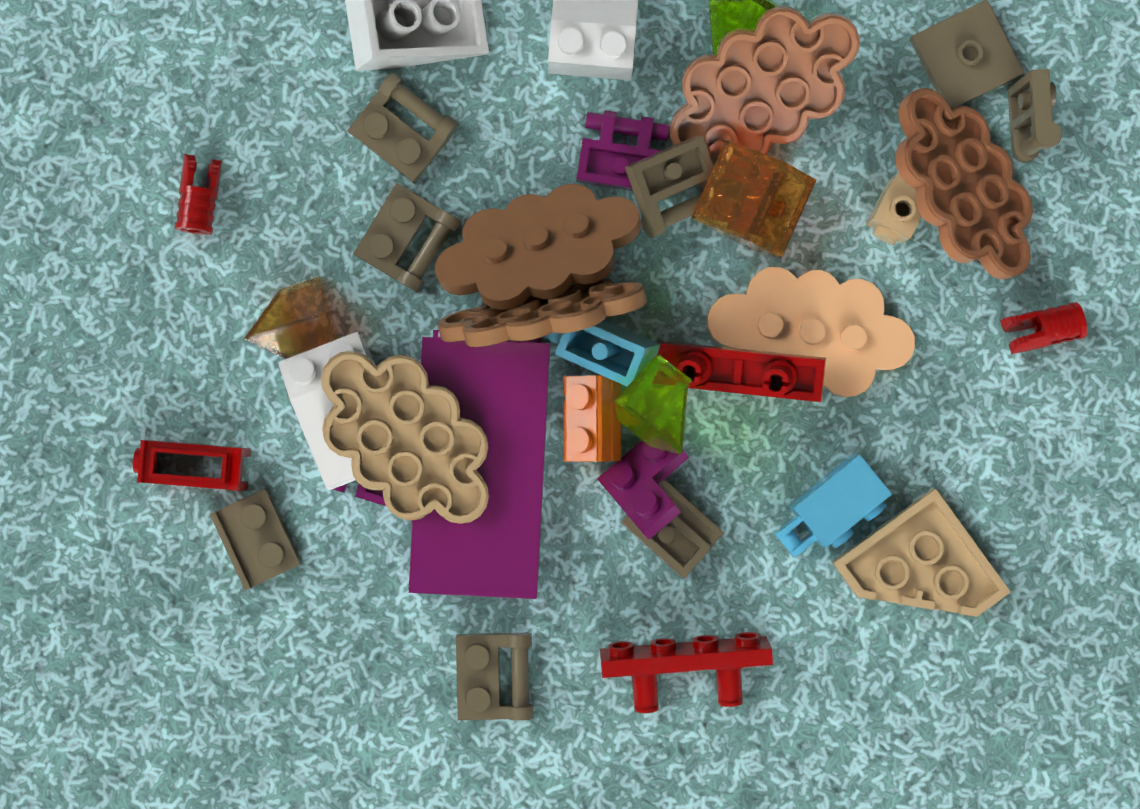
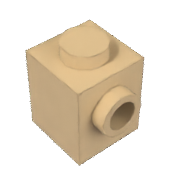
M898 174L887 182L866 222L867 226L874 229L872 234L876 238L891 245H895L897 241L903 244L911 239L922 218L916 206V189L906 184Z

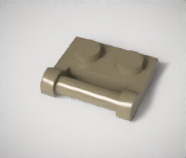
M1049 69L1031 70L1007 90L1012 154L1017 161L1022 163L1032 161L1039 154V150L1054 147L1062 138L1060 126L1053 122L1052 108L1056 104L1057 93L1054 82H1050ZM1030 127L1032 128V136H1030Z
M391 73L383 81L379 91L347 131L415 184L457 131L459 123L450 116L446 118L406 88L403 85V79L395 73ZM392 99H395L435 130V134L429 141L386 108Z
M703 135L692 137L625 167L642 214L641 224L643 230L649 238L663 234L666 227L703 210L713 211L724 206V195ZM698 183L700 184L701 191L699 195L660 212L658 201Z
M396 183L353 254L418 293L424 284L421 280L450 231L455 233L461 221ZM428 217L435 221L436 224L410 267L405 271L398 267V264Z
M532 633L456 635L458 720H530L534 718L533 704H529L528 647H532ZM499 647L511 648L512 704H500Z

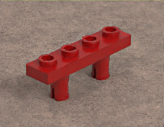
M657 341L661 345L654 361L652 384L813 402L822 401L826 367L825 357Z
M742 632L736 634L734 639L720 640L713 635H701L694 637L693 642L676 643L674 639L660 638L651 641V645L634 646L631 642L620 641L609 644L608 648L600 649L602 678L632 676L634 710L637 713H653L659 710L658 674L716 670L719 705L735 707L743 704L741 669L743 667L773 665L772 647L767 637L760 636L756 632Z

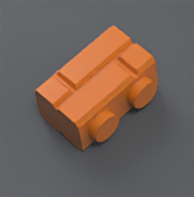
M602 375L563 376V394L566 396V399L563 401L564 461H621V384Z

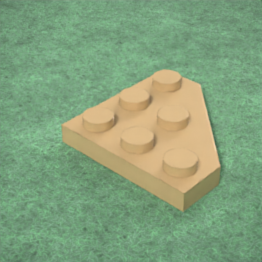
M937 489L929 490L831 561L858 598L978 617L1011 593Z

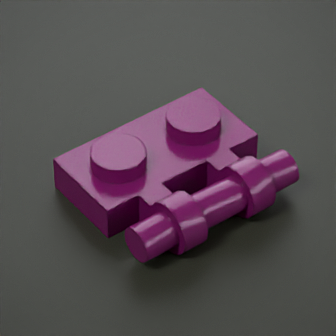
M604 110V114L587 112L585 128L599 130L601 134L600 140L583 138L576 182L633 191L625 167L662 151L650 149V140L667 141L670 125L653 122L654 118L641 116V120L617 117V112ZM613 133L637 136V146L612 143Z

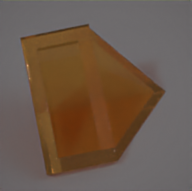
M320 277L280 289L244 340L284 359H288L339 339Z

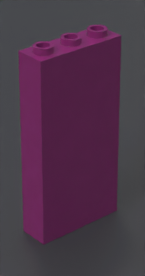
M433 330V337H422L421 364L427 372L429 385L443 386L452 391L459 402L460 417L476 422L487 436V456L477 471L487 484L489 499L484 512L472 522L463 524L449 522L435 509L421 519L412 520L408 593L537 599L550 343H542V337L527 341H504L483 347H470L466 345L465 340L455 342L441 340L439 330Z

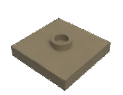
M984 0L910 38V42L935 91L941 94L951 110L1024 74L988 0Z

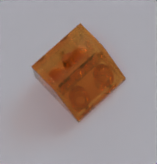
M725 140L691 219L755 252L782 258L817 180L784 161Z

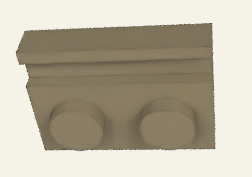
M664 479L658 485L675 503L681 513L649 540L628 515L620 523L679 577L685 579L715 542L722 537L724 532Z
M268 488L210 514L244 590H248L303 564Z

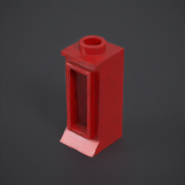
M141 440L140 448H136L134 452L133 471L138 473L137 483L243 491L248 490V481H242L244 457H251V448ZM157 453L223 457L221 478L156 473Z

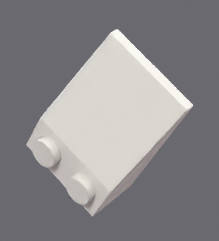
M345 0L356 71L395 69L487 55L489 53L481 0Z
M553 0L548 73L631 80L638 0Z
M358 331L278 362L289 399L328 491L356 479L352 473V458L337 455L329 449L324 441L322 432L324 418L334 404L323 391L321 376L323 368L329 359L340 352H360L374 362L369 347Z

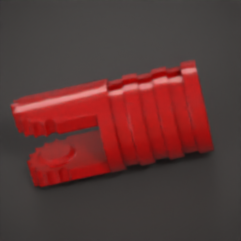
M184 154L179 188V210L177 211L175 230L201 235L213 234V214L216 207L215 200L218 197L222 161L211 159L207 168L206 188L193 186L197 166L196 158L194 155Z
M1078 302L1060 305L1056 308L1051 307L1046 310H1036L1014 315L1000 320L1005 333L1030 328L1035 330L1033 334L1013 339L1009 344L1011 354L1044 348L1051 344L1056 345L1061 342L1073 341V339H1084L1087 336L1085 314Z

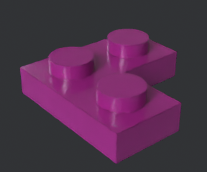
M659 425L621 457V461H617L600 475L597 480L649 540L681 513L679 508L658 484L689 459V456L671 435Z

